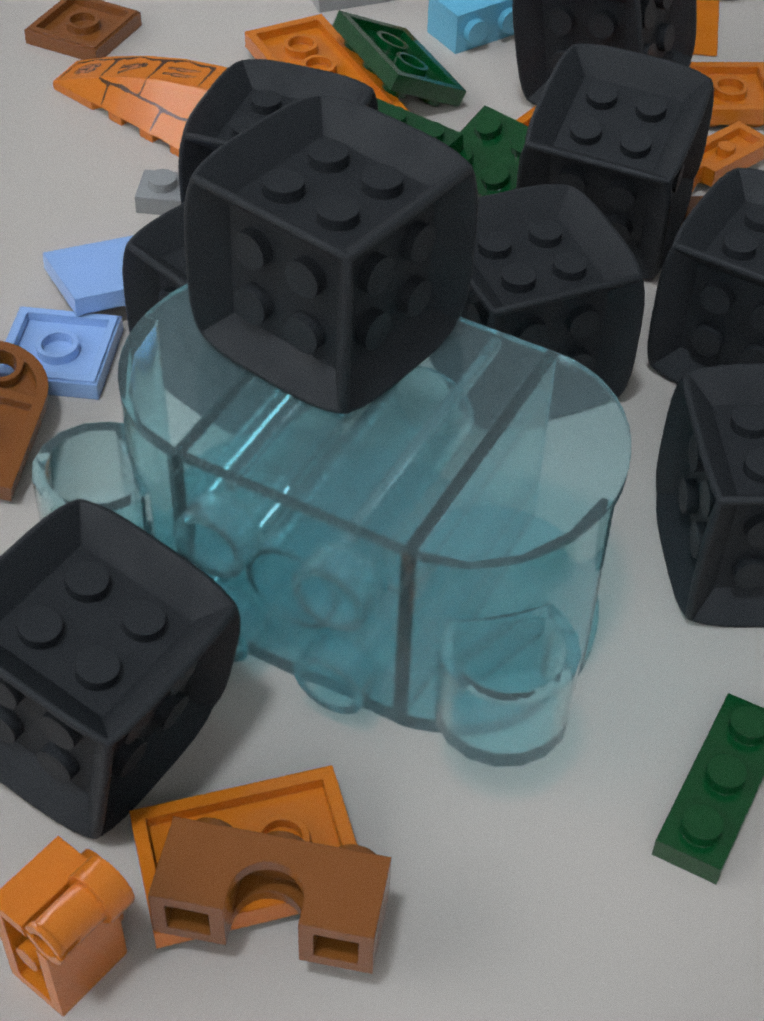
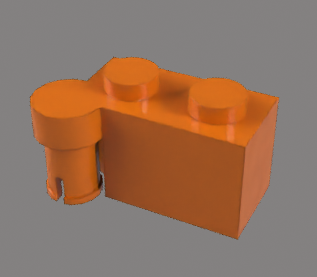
M57 836L0 888V937L11 971L63 1017L127 954L121 921L124 919L123 912L134 902L135 896L132 888L120 872L94 851L85 849L80 853L61 837Z

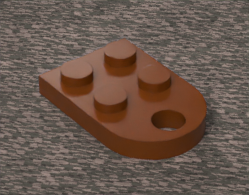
M0 341V363L9 365L15 370L10 375L0 377V499L12 501L47 410L49 387L45 369L34 355L20 346Z

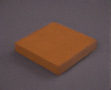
M60 0L24 30L25 40L27 44L81 60L103 58L142 25L141 12L102 0Z

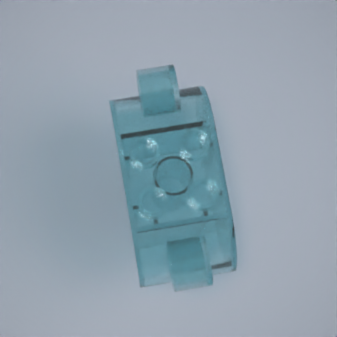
M185 284L147 311L136 323L125 341L118 363L117 377L123 423H84L61 431L41 447L32 462V483L40 521L60 506L79 498L94 502L118 513L197 566L220 585L237 605L241 618V631L234 662L242 661L248 655H251L294 675L300 687L311 699L333 712L354 714L363 707L405 727L442 733L446 742L468 759L494 767L523 766L541 759L550 753L562 741L569 722L577 677L583 670L595 641L599 619L598 589L614 507L622 494L628 475L631 459V433L625 411L618 398L609 386L590 369L560 353L462 317L459 318L451 334L439 348L376 400L347 414L324 411L283 392L243 369L213 348L201 335L196 326L189 302L188 285Z

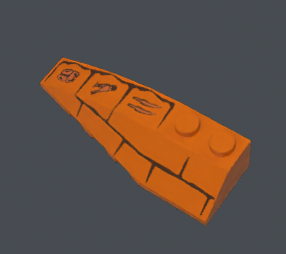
M111 56L76 61L53 81V87L56 91L91 110L103 108L108 111L109 119L121 126L128 122L138 127L140 136L152 143L158 139L170 145V153L179 157L180 142L187 119L200 99L227 67L180 58Z

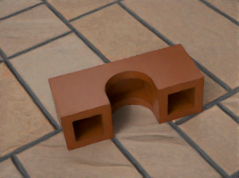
M173 816L148 893L153 929L155 932L226 945L233 920L242 908L260 899H277L290 904L300 914L298 922L299 960L373 974L389 898L392 857L377 855L369 848L355 844L335 847L308 842L286 831H272L265 834L233 828L227 822L216 818L204 817L191 820Z

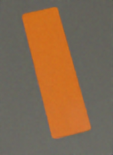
M697 0V27L693 54L717 56L719 0Z

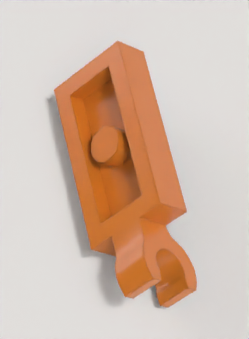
M737 121L708 136L703 159L694 178L693 190L698 183L712 187L727 172L736 168H749L764 160V135Z

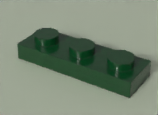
M730 693L727 694L656 838L651 855L717 885L764 780L763 707Z

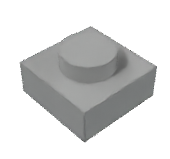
M145 169L134 197L136 213L162 215L181 204L179 172H173L169 169Z

